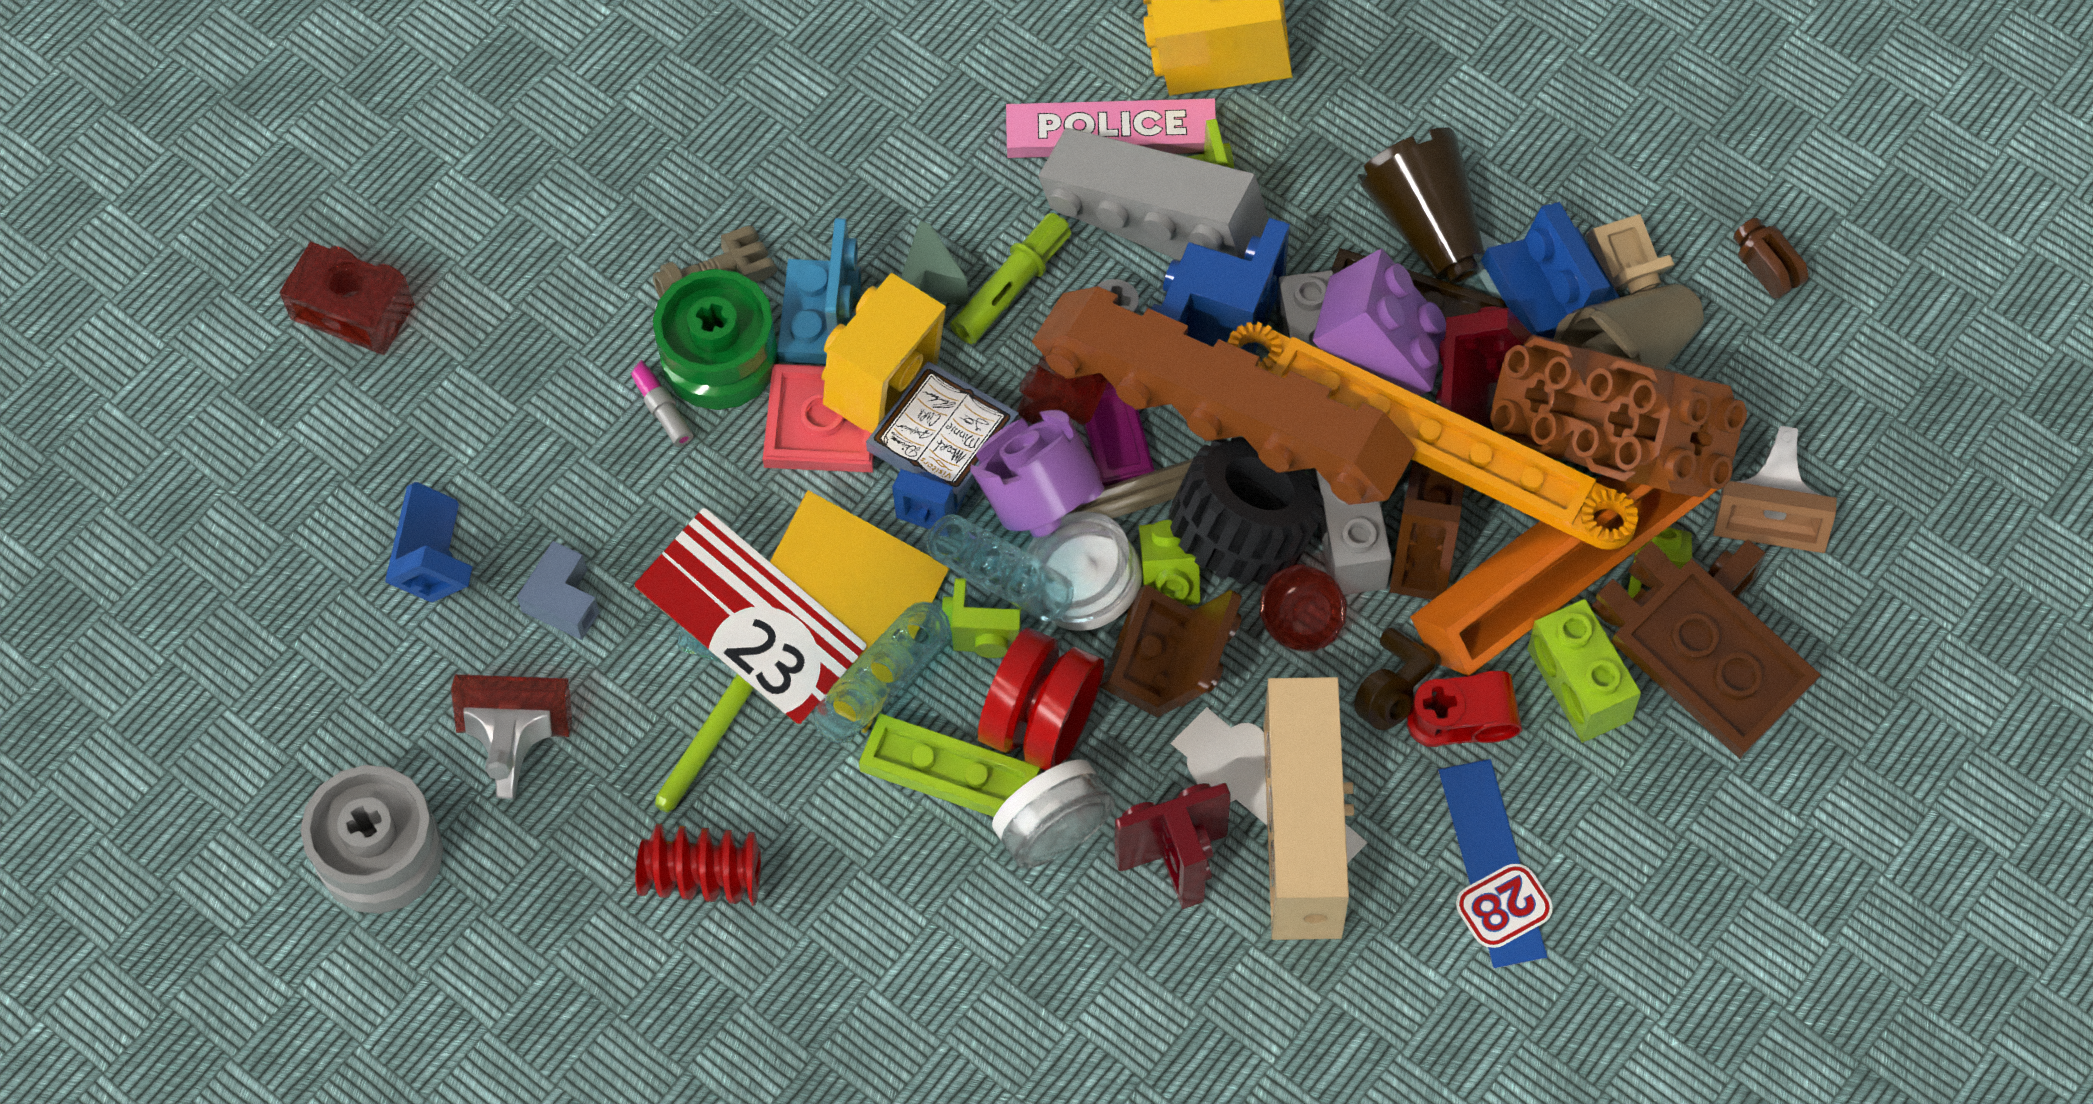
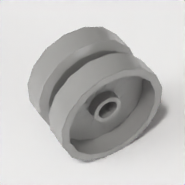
M362 765L340 771L320 785L305 806L300 829L305 853L314 866L321 882L333 898L357 912L378 914L400 909L423 895L439 873L444 850L439 826L430 811L425 796L412 779L390 767Z

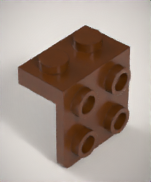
M1147 584L1139 588L1137 596L1126 616L1100 688L1157 718L1177 707L1185 706L1189 701L1204 693L1209 694L1219 682L1223 672V664L1219 660L1225 644L1231 641L1240 626L1241 614L1237 613L1242 595L1230 589L1193 610Z

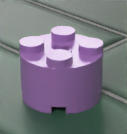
M1059 410L1039 412L1044 421L1030 426L1022 418L1004 427L990 437L977 451L976 456L980 461L978 467L971 464V473L1001 524L1008 530H1029L1032 536L1036 538L1046 536L1060 526L1062 522L1061 517L1071 512L1078 505L1087 504L1095 500L1104 490V486L1099 479L1100 472L1069 416Z

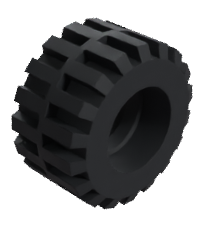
M1232 437L1230 442L1225 439L1213 440L1211 446L1204 445L1199 449L1197 455L1194 456L1169 510V519L1173 521L1170 528L1173 536L1181 539L1179 546L1185 554L1195 556L1194 562L1203 569L1208 567L1216 572V576L1225 580L1227 577L1234 578L1239 584L1249 585L1251 581H1255L1259 585L1271 584L1273 579L1281 581L1288 576L1290 571H1294L1322 518L1324 511L1321 507L1324 501L1321 493L1316 491L1318 487L1316 480L1313 476L1307 475L1304 472L1305 469L1276 473L1260 460L1258 452L1243 437Z

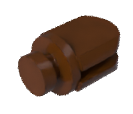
M1752 218L1737 229L1733 239L1741 247L1738 258L1743 264L1747 265L1749 270L1773 298H1781L1789 293L1791 288H1797L1806 283L1808 280V269L1805 261L1776 226L1766 227L1759 218Z

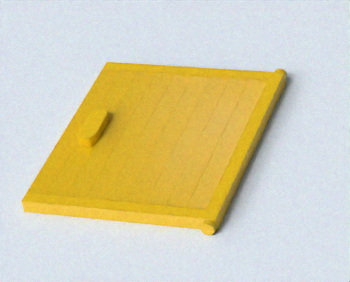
M807 490L770 563L866 643L865 650L819 704L858 724L856 729L862 733H867L951 563L944 558L938 561Z

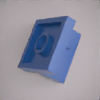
M1560 202L1541 206L1523 240L1488 247L1481 259L1483 266L1507 307L1532 335L1554 339L1558 323L1572 311L1620 298L1579 228L1573 225Z

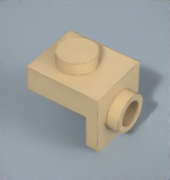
M1641 214L1593 228L1586 234L1592 252L1616 291L1628 288L1632 295L1651 290L1661 284L1659 276L1674 266L1671 255L1661 258L1657 257Z

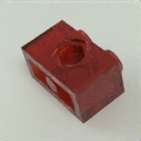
M311 241L279 292L290 320L384 356L415 305L406 278L397 269L387 264L375 266L357 259L351 252L342 247L331 246L327 248ZM358 291L352 296L343 297L349 292Z

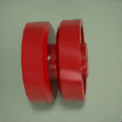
M1026 627L1018 634L1009 647L990 686L980 716L978 741L1007 754L1017 749L1023 743L1025 762L1046 771L1065 763L1078 743L1093 710L1104 673V659L1077 647L1071 648L1059 658L1057 639Z

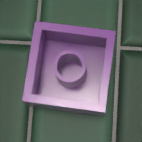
M1381 248L1330 276L1312 341L1319 349L1421 396L1433 389L1440 358L1439 346L1445 336L1446 322L1438 306L1432 302H1427L1413 285L1408 271L1401 264H1395Z

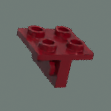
M1207 783L1197 784L1183 790L1176 799L1155 805L1154 802H1143L1128 808L1122 814V817L1115 820V862L1120 872L1162 858L1182 909L1203 903L1205 881L1212 879L1207 860L1213 857L1210 842L1224 838L1228 834L1231 794L1227 784L1222 783L1212 787Z

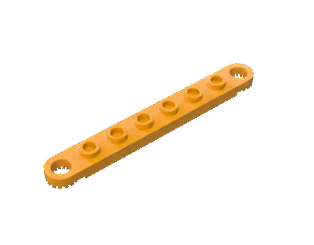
M1247 322L1246 326L1240 325L1236 331L1233 330L1227 343L1241 348L1247 343L1255 342L1264 345L1270 353L1267 358H1263L1262 362L1259 360L1257 367L1282 378H1286L1288 373L1293 371L1332 388L1330 399L1357 411L1362 402L1384 411L1417 449L1411 458L1412 460L1597 548L1605 550L1618 549L1632 539L1638 523V509L1634 506L1632 498L1628 499L1625 493L1622 492L1620 494L1616 492L1617 490L1609 489L1596 483V479L1304 341L1293 336L1289 338L1272 330V327L1269 325L1265 327L1260 322H1257V325ZM1602 509L1613 510L1622 517L1624 525L1619 527L1618 530L1613 529L1612 532H1609L1607 528L1604 531L1602 526L1597 527V522L1593 521V514Z

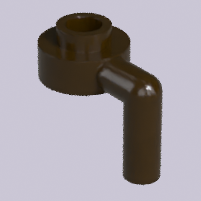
M1393 627L1386 629L1382 633L1380 645L1406 664L1396 673L1390 669H1380L1370 674L1360 685L1354 701L1357 715L1378 730L1390 729L1401 723L1408 716L1413 702V688L1436 665L1435 656L1430 651Z

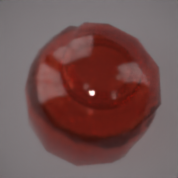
M1294 564L1274 573L1261 591L1259 614L1266 631L1276 642L1288 649L1314 653L1318 649L1322 650L1334 643L1345 627L1348 600L1338 582L1330 574L1304 564Z

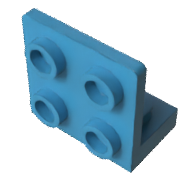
M835 218L830 261L788 259L777 349L779 362L826 365L827 353L824 352L826 340L837 325L842 323L847 326L856 315V313H852L853 299L860 298L861 267L857 266L858 240L857 238H849L846 219Z

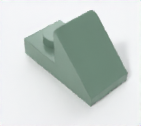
M920 221L901 278L935 300L966 306L969 303L968 283L964 273L931 224Z

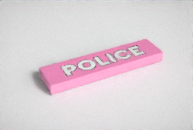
M1215 99L1006 104L1007 158L1049 157L1066 127L1172 154L1204 153L1206 120L1216 119Z

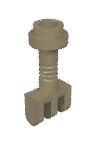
M745 226L721 235L723 254L680 270L673 261L663 264L660 267V271L653 274V283L659 298H661L673 283L693 272L710 269L733 271L757 283L772 277L777 272V266L772 258H766L768 250L763 242H757L759 235L753 226Z

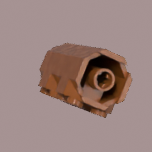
M1532 335L1523 343L1525 344L1524 346L1515 345L1506 353L1490 416L1494 430L1503 433V436L1545 456L1589 467V470L1625 482L1652 486L1671 493L1703 497L1711 488L1722 489L1730 481L1738 441L1747 418L1744 402L1734 398L1730 385L1574 343Z

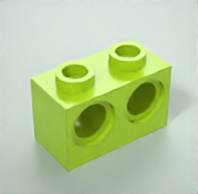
M1583 599L1535 620L1527 650L1580 741L1584 743L1632 721L1641 691L1587 601Z

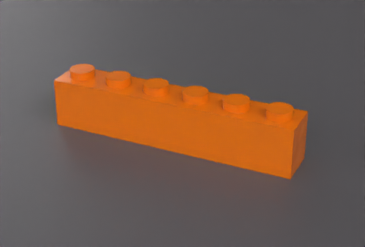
M1601 475L1596 479V483L1609 489L1617 490L1616 492L1620 494L1622 492L1625 493L1628 499L1632 498L1634 506L1638 509L1637 527L1632 539L1626 545L1613 550L1600 549L1539 521L1410 616L1426 649L1435 656L1437 664L1470 676L1530 631L1535 620L1557 611L1636 550L1716 492L1717 489L1711 488L1703 497L1671 493L1652 486L1625 482ZM1602 509L1593 514V521L1597 522V527L1602 526L1604 531L1607 528L1609 532H1612L1613 529L1618 530L1619 527L1624 525L1622 517L1613 510Z

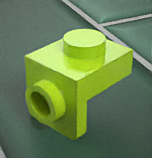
M1162 520L1155 524L1139 525L1143 586L1147 584L1183 605L1198 604L1200 602L1199 565L1194 562L1195 556L1185 554L1179 546L1181 539L1173 536L1170 528L1173 521Z
M955 578L953 597L943 596L942 630H951L953 651L975 652L977 655L986 658L1004 657L1013 641L1022 631L1021 609L968 607L966 578Z

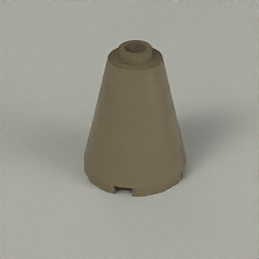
M1674 283L1576 309L1558 323L1554 339L1666 368L1702 327L1704 321L1703 307L1699 297L1684 285Z

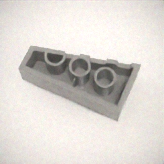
M1067 127L1038 175L1051 209L1179 261L1183 257L1188 242L1244 259L1251 237L1253 235L1261 237L1269 219L1256 175L1253 173Z

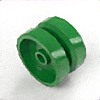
M721 269L693 272L676 281L658 300L652 320L655 340L664 378L677 396L696 407L722 410L742 406L761 395L771 382L773 365L778 364L779 359L770 302L757 283L738 272Z

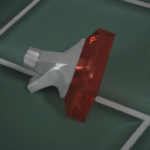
M455 674L451 686L456 733H466L483 743L489 754L486 759L485 771L490 778L495 779L496 797L515 799L521 766L529 748L545 738L569 737L573 721L569 680L567 678Z

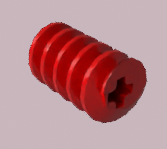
M657 823L650 839L641 840L635 872L638 896H646L654 883L656 892L661 898H669L676 885H678L682 899L692 900L701 886L705 901L715 902L724 887L727 901L730 904H738L747 888L752 906L756 905L761 877V849H759L755 832L749 831L742 847H736L732 830L726 829L719 845H713L709 828L703 827L696 843H690L686 826L680 825L673 841H667L663 824Z

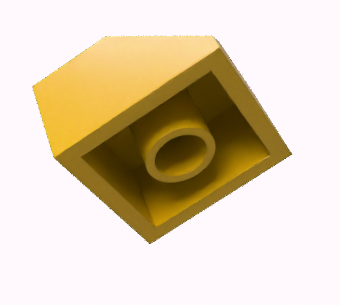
M892 272L878 288L875 286L869 287L858 302L855 311L856 315L847 326L842 323L837 325L824 345L827 360L821 375V379L825 381L823 405L843 416L862 430L865 429L873 433L928 361L934 365L938 364L946 306Z

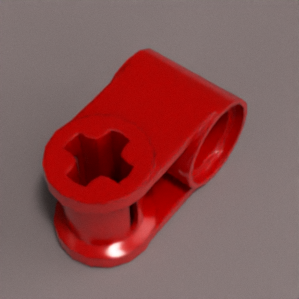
M1488 671L1472 676L1426 681L1418 688L1410 713L1407 716L1406 726L1409 734L1416 742L1427 747L1471 742L1495 743L1519 735L1522 732V725L1512 674L1505 671Z

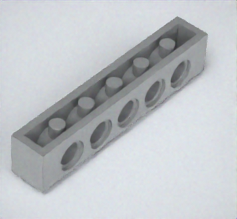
M1332 270L1278 277L1276 315L1280 334L1289 338L1293 336L1319 349L1312 340L1329 278L1333 275ZM1315 468L1307 469V474L1313 476L1318 484L1316 491L1321 493L1324 501L1321 507L1324 512L1318 524V530L1331 596L1387 589L1392 559L1380 501L1348 505L1332 492L1330 484Z

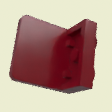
M1490 306L1481 308L1477 313L1446 317L1445 339L1441 340L1439 346V356L1443 367L1442 389H1439L1436 394V404L1492 431H1495L1490 419L1493 409L1492 404L1505 355L1515 345L1524 346L1525 344L1523 343L1532 336L1509 308Z

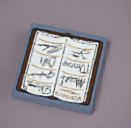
M928 361L867 439L866 447L868 452L899 470L904 469L915 474L928 472L940 477L947 485L953 486L954 502L958 504L976 480L970 469L971 464L977 467L980 464L976 456L979 448L998 431L1019 420V413Z

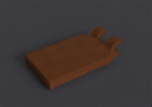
M1650 541L1635 556L1634 560L1636 562L1629 568L1628 572L1651 589L1636 603L1626 590L1612 578L1597 593V600L1590 608L1602 620L1620 628L1614 634L1611 642L1734 755L1741 759L1817 682L1821 674L1692 558L1679 569L1656 544Z

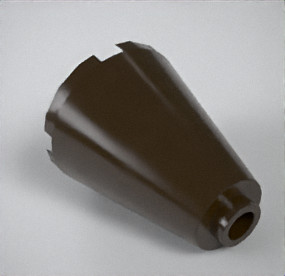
M1446 127L1428 130L1432 140L1417 144L1414 137L1411 136L1388 147L1363 166L1367 175L1358 174L1357 178L1363 190L1435 278H1448L1450 283L1454 284L1476 274L1480 270L1477 263L1481 261L1485 253L1459 140L1455 132L1451 128Z

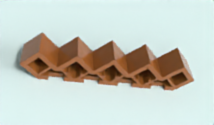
M1099 286L1063 293L1031 341L1046 357L1049 367L1058 374L1063 375L1065 379L1102 373L1114 386L1118 397L1135 410L1172 404L1187 421L1189 429L1205 441L1243 436L1258 452L1260 460L1276 473L1315 468L1330 484L1332 492L1348 505L1387 501L1417 450L1384 411L1363 402L1357 411L1330 399L1332 388L1293 371H1290L1286 378L1275 375L1257 367L1259 365V356L1218 339L1214 347L1187 336L1188 325L1149 308L1141 316L1116 305L1118 295Z

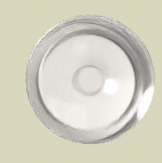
M1082 511L1070 513L1061 517L1062 522L1055 531L1043 537L1033 538L1024 556L1022 575L1026 589L1051 622L1068 630H1092L1114 621L1133 603L1142 583V563L1123 529L1113 519L1097 512Z
M1072 760L1041 773L1018 789L1000 807L993 819L992 827L1019 867L1034 868L1054 861L1092 836L1111 815L1115 806V799L1088 761Z

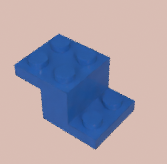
M1269 218L1262 236L1253 235L1251 237L1244 259L1188 242L1181 261L1173 259L1168 267L1163 284V291H1166L1167 294L1162 306L1153 304L1151 310L1188 325L1187 336L1214 347L1218 339L1227 342L1232 331H1236L1240 325L1246 326L1247 322H1252V324L1256 325L1257 322H1260L1262 326L1266 327L1277 300L1278 277L1286 276L1290 224ZM1247 343L1240 349L1255 355L1259 343Z

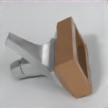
M1780 426L1775 443L1767 451L1766 462L1761 470L1749 479L1736 482L1729 481L1722 488L1714 520L1713 536L1743 541L1748 539L1756 543L1825 553L1836 515L1837 498L1820 495L1808 488L1802 481L1797 461V428Z

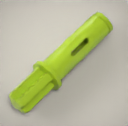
M1049 213L1022 243H1014L1010 248L1011 255L950 322L952 331L964 342L975 344L1034 276L1041 277L1046 272L1045 264L1071 235L1069 223L1057 214Z

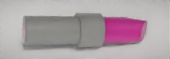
M640 360L630 374L644 396L643 401L652 416L658 418L676 447L688 444L694 435L677 410L676 401L667 387L661 385L653 371L643 360Z

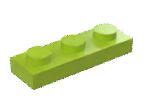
M879 713L858 762L860 772L995 817L1000 807L1010 796L1027 782L1041 774L1040 768L1030 763Z

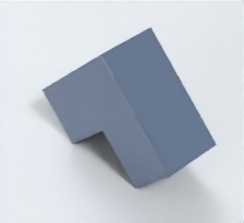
M552 541L517 596L523 613L580 640H583L600 613L596 598L577 589L578 584L587 572L583 555Z

